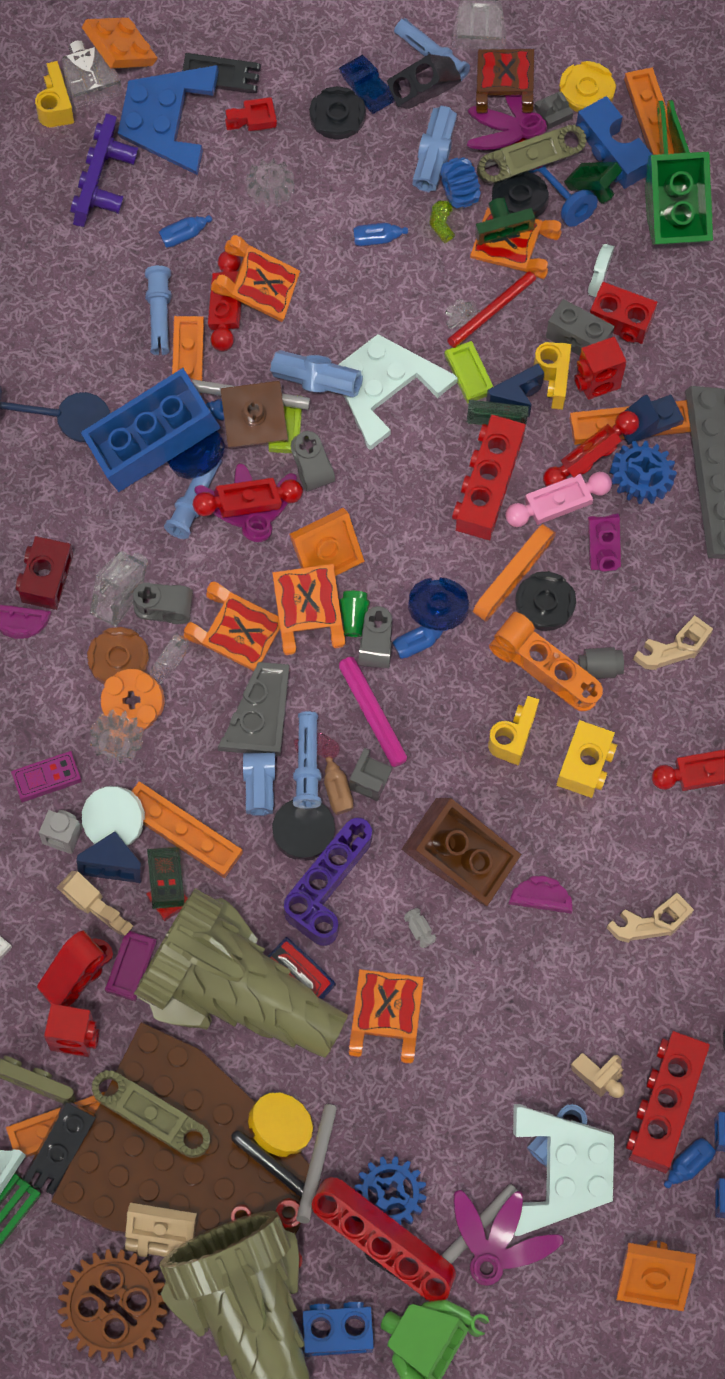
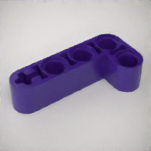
M362 818L351 819L344 825L284 900V915L287 922L320 946L332 944L338 936L337 917L323 906L324 903L371 846L372 828ZM360 832L363 833V839L357 837L352 843L351 850L349 845L352 842V833L354 835H358ZM335 855H341L347 861L343 865L337 866L329 860ZM321 879L327 885L321 890H315L310 886V883L313 880ZM296 903H301L307 907V910L299 915L292 913L290 908ZM326 922L332 926V930L329 933L321 934L316 931V925Z

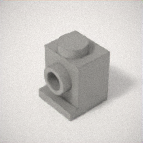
M48 810L39 831L42 844L72 854L82 832L83 825L76 820V816L67 811L59 810L56 813Z

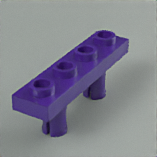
M106 113L103 124L97 123L93 136V140H97L96 147L89 148L85 163L90 166L88 172L82 171L78 188H81L82 191L80 196H74L70 212L75 213L73 225L85 227L90 208L94 206L119 214L123 196L101 190L97 186L105 160L112 158L134 165L138 147L114 141L113 134L116 126V116Z

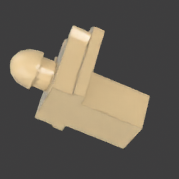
M583 1053L571 1064L572 1071L600 1097L607 1091L614 1098H620L624 1095L623 1085L617 1082L623 1076L621 1074L623 1072L621 1066L622 1059L618 1055H614L601 1069Z

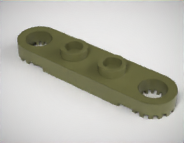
M567 125L488 153L477 164L478 176L484 182L493 184L576 155L585 147L587 141L586 134L579 126ZM566 133H574L577 136V147L569 148V146H566V143H564ZM487 161H495L498 164V175L490 176L485 172L484 167Z
M105 1070L94 1078L92 1092L94 1098L100 1104L187 1157L196 1158L207 1152L210 1146V1134L205 1126L136 1083L123 1077L118 1072ZM112 1079L117 1082L118 1091L115 1095L103 1096L99 1091L100 1084L104 1080ZM191 1131H197L203 1136V1143L197 1149L185 1146L184 1137Z

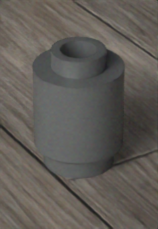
M614 647L584 649L583 655H578V665L596 679L616 678L617 675L624 674L623 651L615 650Z

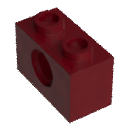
M35 536L33 545L28 546L25 552L24 563L27 565L24 574L19 573L16 582V591H19L22 603L53 610L58 609L73 559L71 544ZM40 570H50V573L46 576L36 575Z

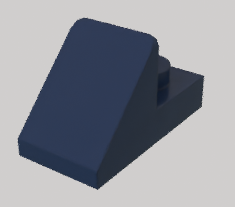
M536 364L488 389L486 397L487 406L492 409L512 414L520 413V416L530 417L532 405L526 396H532L541 389L545 372L539 364ZM504 407H510V410H504ZM515 408L521 409L520 411H514Z
M670 394L651 401L648 395H644L625 411H632L638 416L639 427L633 434H623L629 445L632 441L637 442L682 425L684 418L673 396Z

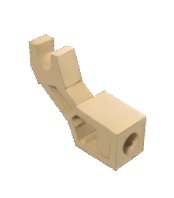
M694 615L676 635L674 643L666 645L648 639L645 642L644 648L649 650L651 655L645 656L638 651L634 655L633 660L645 669L657 670L659 667L695 658L710 638L713 628ZM688 637L695 642L694 646L687 645L686 643L683 644V639Z
M71 871L56 887L77 908L87 914L91 912L118 934L125 936L133 927L129 921H125L119 916L120 913L116 909L101 901L103 898L101 893L79 872Z
M676 893L653 912L651 918L642 919L625 909L620 917L625 920L627 925L619 927L612 921L608 924L607 929L617 940L628 943L632 940L671 936L692 915L694 909ZM667 912L676 922L667 924L659 919L663 913Z

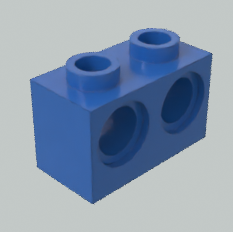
M347 1302L343 1304V1309H330V1304H314L309 1306L310 1311H303L305 1357L373 1353L371 1307H364V1302ZM351 1319H358L364 1324L365 1330L359 1336H351L345 1330L346 1323ZM324 1321L328 1323L331 1328L329 1335L325 1338L315 1337L311 1332V1327L315 1322Z

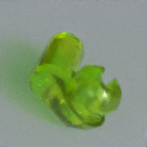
M439 200L432 206L429 224L440 239L447 243L455 237V233L446 223L447 217L450 216L449 212H452L453 208L450 202Z

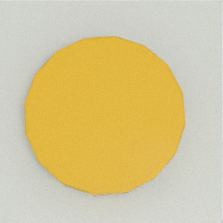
M584 61L579 65L574 66L573 64L569 66L562 74L559 84V91L564 94L569 107L575 112L584 109L605 96L612 102L616 89L615 81L609 69L591 61Z
M268 1093L260 1097L249 1112L248 1124L255 1134L253 1138L268 1153L279 1157L297 1154L306 1147L312 1138L313 1124L310 1114L303 1104L292 1096L284 1093Z

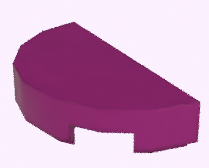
M0 605V632L14 639L32 637L39 634L47 626L51 617V611Z
M532 876L520 883L513 890L509 900L510 905L570 914L573 911L572 899L566 889L560 885V882L547 876Z

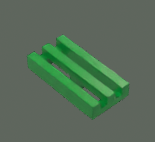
M15 1173L0 1194V1205L16 1185L20 1186V1188L0 1212V1224L26 1192L30 1196L0 1233V1247L41 1196L39 1191L31 1187L30 1184L23 1181Z

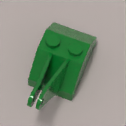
M668 100L667 118L675 154H668L665 107L663 101H658L657 118L660 154L648 156L645 183L646 217L652 245L713 241L709 152H689L675 111L673 100Z

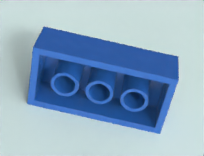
M184 368L83 430L81 434L107 479L120 492L221 427Z

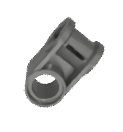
M304 431L295 436L291 441L290 447L305 491L309 492L335 482L333 468L325 454L319 436L311 431ZM303 438L305 442L311 441L312 447L308 449L309 453L306 449L301 450L299 447L303 443Z
M149 582L139 584L133 592L134 612L137 617L143 620L186 624L190 621L193 591L189 587L182 585H162ZM145 599H150L149 603H144Z
M372 607L365 614L358 666L386 669L390 667L392 616L384 607ZM376 621L382 622L380 628L374 627Z

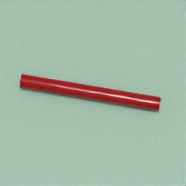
M531 271L524 274L447 339L449 345L456 348L536 280L535 274Z

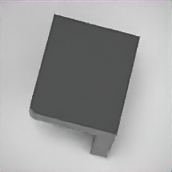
M364 748L349 779L350 790L378 801L392 772V767L370 758V750Z

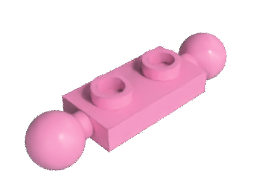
M596 472L585 483L581 474H578L575 478L571 477L526 494L525 501L527 505L525 506L521 503L510 505L506 510V520L513 527H522L528 522L529 517L533 516L537 525L591 505L593 502L591 493L598 496L607 494L611 490L612 480L607 473Z

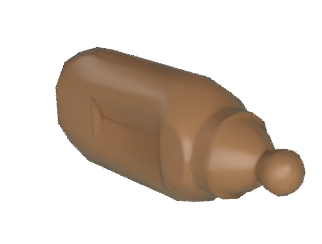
M327 756L325 759L327 765L324 784L331 808L335 815L351 811L354 802L345 773L333 762L332 756Z

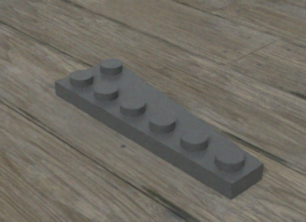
M690 386L685 390L707 555L708 558L725 559V389Z

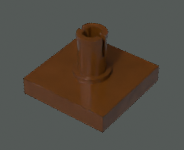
M280 381L220 388L228 449L288 442Z

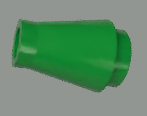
M354 590L344 591L343 598L339 600L344 636L362 637L364 617L370 601L367 600V593Z

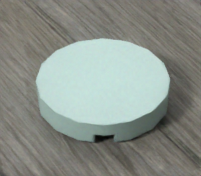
M106 786L96 790L86 800L82 809L83 828L94 844L115 831L128 846L141 835L143 830L145 811L142 803L132 791L126 788Z

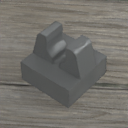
M560 91L535 102L534 109L546 121L547 129L573 119V111L569 107L566 97Z

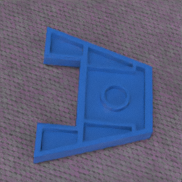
M218 66L129 80L118 130L119 137L198 175L203 153L202 145L178 142L176 139L186 92L213 96L219 72Z

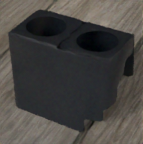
M428 54L386 81L397 106L410 109L456 86L461 82V76L452 58ZM432 67V80L428 84L419 83L416 75ZM408 79L411 90L406 97L402 98L399 90H401L399 82Z

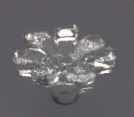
M458 299L455 301L454 306L449 305L445 311V314L450 316L446 325L450 329L458 326L457 330H459L481 310H476L477 304L474 301L464 302L463 299Z

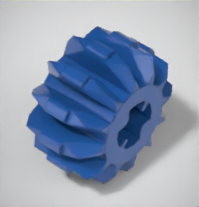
M462 157L443 163L440 171L441 181L446 198L449 199L450 204L455 208H465L478 202L481 194L480 184L475 167L472 166L471 161L468 158Z

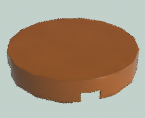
M124 627L104 630L102 634L91 641L87 652L90 671L94 678L104 685L106 680L117 672L126 669H138L146 672L149 664L148 646L134 630Z

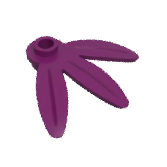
M505 95L508 107L515 117L488 109L487 113H477L476 106L470 107L468 113L474 119L490 128L503 132L470 139L466 145L469 148L481 150L506 147L519 141L521 138L530 139L544 134L547 130V124L538 113L522 112V95Z
M241 463L237 464L234 483L253 481L247 467ZM293 473L287 474L278 482L276 487H280L281 483L288 479L297 481V476ZM203 485L195 487L196 494L209 492L215 496L213 490ZM281 499L282 504L278 510L222 518L219 508L213 514L227 523L242 527V533L247 539L253 542H263L272 534L271 522L282 513L288 503Z
M462 1190L454 1193L455 1219L461 1236L474 1255L470 1263V1274L478 1284L484 1286L493 1285L502 1277L503 1269H512L535 1263L552 1254L564 1243L561 1235L548 1234L532 1237L517 1243L509 1249L506 1248L517 1229L522 1213L523 1194L520 1191L514 1192L502 1205L493 1221L488 1239L485 1237L479 1214L469 1197ZM483 1262H489L492 1265L491 1274L484 1275L481 1273L480 1266Z

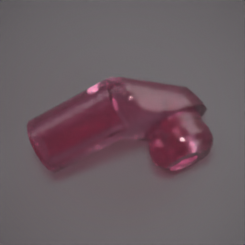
M317 733V754L324 758H336L340 751L339 744L324 733ZM294 739L293 742L298 755V739Z

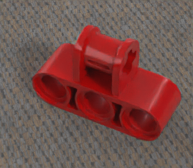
M84 930L77 932L62 946L38 983L37 989L50 1004L69 1007L78 999L86 985L100 977L102 966L112 959V948L104 940L91 939Z

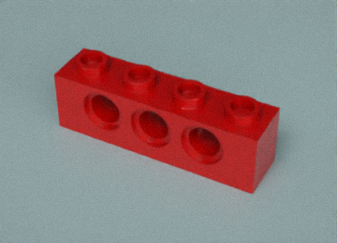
M491 414L488 425H482L478 441L482 442L480 450L474 449L469 465V467L473 468L471 476H465L461 488V493L465 494L463 502L457 501L453 511L452 519L457 520L455 531L491 540L524 439L526 424ZM498 448L501 449L503 452L500 454H495L491 452L490 449ZM491 474L495 478L487 480L484 479L482 475ZM482 500L486 504L483 506H477L473 503V501Z
M672 1031L668 1040L662 1038L656 1057L662 1059L659 1069L652 1068L646 1085L647 1088L652 1089L648 1101L642 1099L636 1118L641 1119L638 1132L635 1130L631 1131L626 1145V1149L631 1150L628 1160L667 1173L671 1166L710 1044ZM668 1065H680L684 1070V1076L674 1077L671 1075ZM661 1094L671 1096L674 1100V1106L671 1108L663 1107L658 1101V1096ZM653 1124L660 1126L664 1131V1137L661 1139L651 1137L648 1133V1126Z

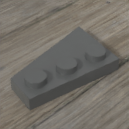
M258 662L243 693V698L230 720V725L218 745V751L275 753V756H281L289 664Z

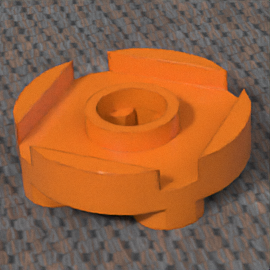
M138 669L122 670L109 677L105 682L101 694L102 711L107 721L121 730L128 732L146 730L153 725L152 723L157 720L164 709L165 697L161 685L153 676ZM130 692H134V695L141 699L140 703L135 704V709H130V705L125 704V698L129 697Z

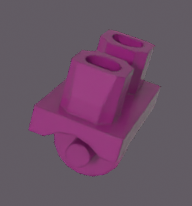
M619 514L605 517L589 516L590 569L602 572L617 570L621 567Z

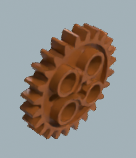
M106 1249L105 1259L100 1260L99 1256L93 1253V1264L91 1265L83 1259L80 1260L83 1271L79 1273L71 1269L70 1273L75 1279L74 1282L62 1283L69 1293L58 1296L61 1302L67 1304V1307L57 1310L59 1315L68 1316V1319L60 1324L61 1328L73 1329L67 1336L69 1342L79 1338L80 1341L76 1349L81 1352L88 1346V1357L90 1359H93L97 1352H101L103 1363L107 1362L110 1354H114L117 1363H120L122 1353L127 1352L128 1356L134 1359V1348L136 1347L145 1353L147 1349L144 1341L148 1339L156 1343L157 1339L152 1331L154 1329L164 1330L165 1328L158 1321V1317L168 1316V1311L160 1308V1305L165 1304L162 1296L158 1295L163 1290L165 1284L164 1282L154 1284V1281L160 1275L159 1272L155 1270L147 1273L150 1266L148 1260L137 1265L138 1255L136 1253L129 1260H125L126 1257L123 1249L120 1250L117 1258H113L110 1250ZM111 1273L119 1275L120 1283L118 1287L113 1290L103 1288L102 1281L106 1275ZM95 1286L113 1302L119 1298L118 1303L121 1309L137 1320V1325L132 1326L115 1310L107 1313L108 1307L106 1303L94 1295L89 1288ZM137 1294L145 1296L147 1302L142 1310L132 1311L129 1309L128 1302L132 1296ZM89 1300L97 1302L98 1311L94 1316L84 1317L81 1315L80 1310L83 1303ZM121 1322L124 1324L125 1330L120 1338L111 1339L107 1336V1328L111 1323Z

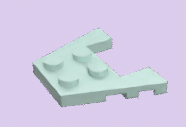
M378 334L338 364L360 370L363 376L362 386L358 395L355 397L343 396L347 404H349L355 417V422L361 430L369 450L373 449L391 434V430L373 412L377 407L415 378H418L437 398L454 386L458 379L447 370Z
M514 1104L513 1134L516 1137L547 1136L546 1201L523 1202L521 1217L514 1236L526 1234L613 1201L614 1135L611 1132L573 1120L562 1119L547 1112L536 1111L524 1105Z

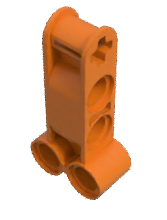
M513 612L489 644L492 653L505 662L510 663L513 661L574 709L578 711L591 710L603 694L601 683L534 631L533 623L521 613ZM530 652H539L543 657V661L533 660ZM554 671H564L567 674L568 680L558 679ZM585 690L590 693L587 698L582 695Z

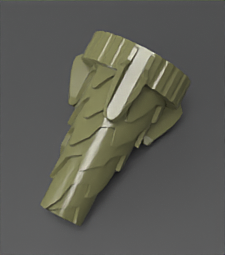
M194 888L142 976L134 992L137 998L148 1003L153 1017L164 1023L207 1030L212 1021L209 1014L211 1013L233 1027H236L237 1023L262 1037H274L292 1048L298 1045L309 1052L325 1058L337 1040L348 1014L318 998L309 987L289 975L291 971L289 968L264 955L265 949L256 944L258 938L239 912L223 898L214 899L199 889Z
M277 1212L254 1213L224 1223L183 1243L160 1261L159 1266L166 1280L161 1292L163 1301L197 1337L205 1335L210 1329L221 1357L227 1355L236 1379H309L308 1369L301 1347L305 1346V1343L292 1313L297 1310L291 1294L298 1292V1244L295 1234L284 1229Z

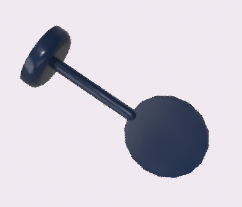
M0 386V409L56 416L62 433L74 441L86 442L81 432L110 414L106 403L97 395L88 392L74 393L61 402L59 409L1 402L2 387Z

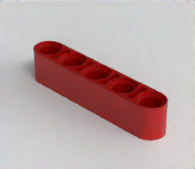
M330 1177L321 1182L312 1200L313 1212L320 1219L425 1299L437 1301L448 1298L456 1277L454 1266L344 1181ZM324 1195L333 1197L336 1202L327 1200ZM351 1216H357L363 1222H357ZM378 1237H385L390 1242H383ZM406 1257L414 1259L417 1263L407 1261ZM432 1278H438L444 1283H437Z

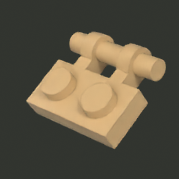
M130 1203L127 1211L125 1251L137 1252V1255L140 1257H148V1254L165 1257L175 1248L194 1238L197 1213Z

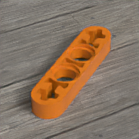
M544 524L539 526L475 605L473 613L485 622L488 621L550 546L556 532Z

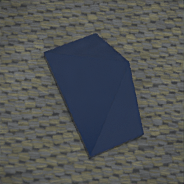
M115 831L77 855V870L83 876L141 883L142 881L141 863Z

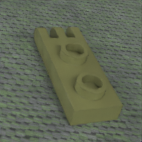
M4 1056L3 1059H0V1079L64 1104L65 1100L72 1103L76 1102L73 1089L52 1080L50 1073L39 1068H34L33 1072L21 1067L22 1063L9 1056Z

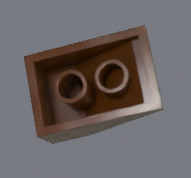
M436 798L401 849L424 868L484 906L489 905L522 855L452 798Z

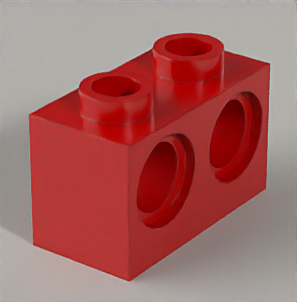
M602 282L590 313L615 326L613 334L619 335L624 341L643 344L655 316L658 302ZM602 309H610L613 312H605ZM630 319H638L640 322L635 323L632 322Z
M615 336L581 348L580 358L577 361V374L574 375V380L580 392L584 391L588 400L621 388L627 361Z
M51 1004L44 1037L50 1051L89 1057L91 1048H97L100 1030L96 1029L97 1022L93 1020L90 1010Z

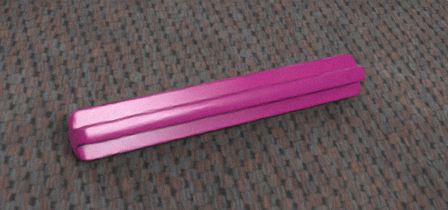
M350 656L341 660L339 668L391 766L397 767L407 761V756L355 658Z

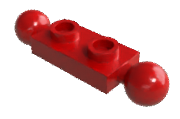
M226 251L222 252L218 257V267L222 272L212 273V282L219 275H225L235 283L238 274L237 270L241 265L240 257L229 254ZM211 290L208 326L211 330L215 331L212 333L210 341L216 350L227 351L234 343V336L229 329H238L240 325L241 302L230 296L214 293Z
M623 411L618 414L613 427L609 424L605 425L560 461L563 463L561 467L553 466L548 468L543 475L545 486L563 481L570 474L575 478L578 474L582 475L588 472L595 461L602 456L610 455L616 450L617 444L622 441L619 436L622 434L630 435L636 432L639 427L638 416L632 411Z
M266 478L216 486L215 496L209 492H201L194 497L192 505L194 511L200 516H209L217 508L220 509L222 518L278 510L282 504L281 499L286 503H295L302 497L303 489L301 484L294 479L285 480L281 483L280 487H276L274 478Z
M725 750L679 757L675 761L677 769H673L669 765H660L652 773L653 784L661 790L672 788L677 781H680L682 791L725 784Z

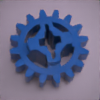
M632 441L630 448L623 445L620 452L615 454L609 473L613 474L612 484H619L617 492L622 493L626 491L628 493L627 500H631L635 496L637 497L638 504H642L644 498H647L652 504L656 497L663 499L667 491H671L677 474L673 470L675 461H667L669 452L660 453L658 451V444L650 448L648 441H644L642 446H638L636 441Z
M394 1156L392 1164H387L385 1158L380 1157V1166L376 1167L370 1162L368 1163L370 1173H359L358 1178L364 1183L355 1185L354 1190L362 1194L369 1201L368 1189H370L371 1192L376 1194V1207L384 1213H387L388 1210L399 1208L403 1212L388 1216L400 1225L403 1220L412 1225L413 1218L411 1214L421 1215L422 1209L417 1203H425L427 1196L419 1193V1191L426 1188V1183L416 1181L421 1172L416 1170L411 1173L409 1171L410 1161L400 1166L396 1156ZM387 1172L394 1173L392 1177L384 1179L378 1176ZM406 1179L412 1187L413 1199L405 1193L403 1185ZM391 1187L396 1188V1196L398 1198L391 1197L389 1200H386L383 1189L389 1191Z

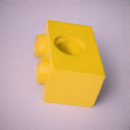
M579 720L556 786L590 798L593 797L595 788L602 790L607 776V772L602 771L605 761L612 762L617 745L612 743L615 732ZM591 756L596 760V763L587 765L582 762L581 757Z

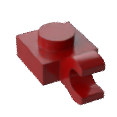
M272 97L243 101V108L241 109L231 108L225 110L227 130L239 129L247 124L248 131L276 128L277 126Z

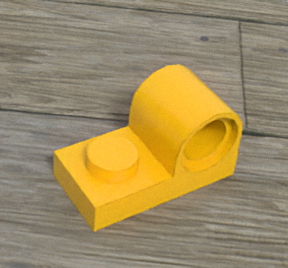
M58 61L46 63L48 75L43 76L46 89L39 92L35 98L38 120L42 125L49 128L74 123L72 107Z
M545 342L539 345L535 352L533 366L539 364L545 372L543 380L549 381L547 397L552 398V409L563 410L571 344ZM548 359L553 361L554 363L547 364L544 363L543 360Z
M527 696L524 706L518 704L513 720L514 723L501 721L493 725L488 741V748L493 756L512 764H520L537 712L539 699ZM506 736L511 740V743L503 745L498 743L496 738Z

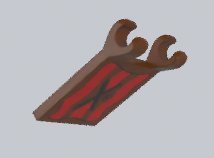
M478 49L477 113L488 112V95H522V112L533 113L534 49Z

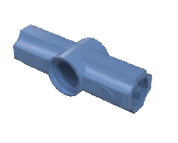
M440 106L433 108L427 132L422 135L418 151L419 160L412 183L413 186L421 191H436L441 177L442 164L448 161L452 144L451 137L457 119V113L452 111L450 107Z
M279 350L275 352V356L271 361L270 371L273 377L300 383L303 389L311 392L331 391L355 397L358 395L363 381L360 370L333 364L331 359L325 356L309 355L305 357Z

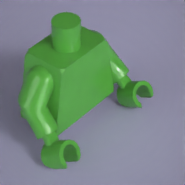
M448 1300L424 1302L421 1306L410 1304L402 1317L389 1311L382 1320L381 1329L392 1335L387 1346L393 1351L392 1363L400 1379H442L467 1332L474 1337H480L485 1334L475 1328V1320L488 1324V1317L483 1314L473 1317L470 1315V1311Z

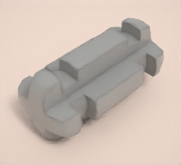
M415 908L405 914L404 920L409 922L408 927L417 941L420 940V947L425 948L435 942L436 936L435 934L431 935L432 929L424 916H420V909Z

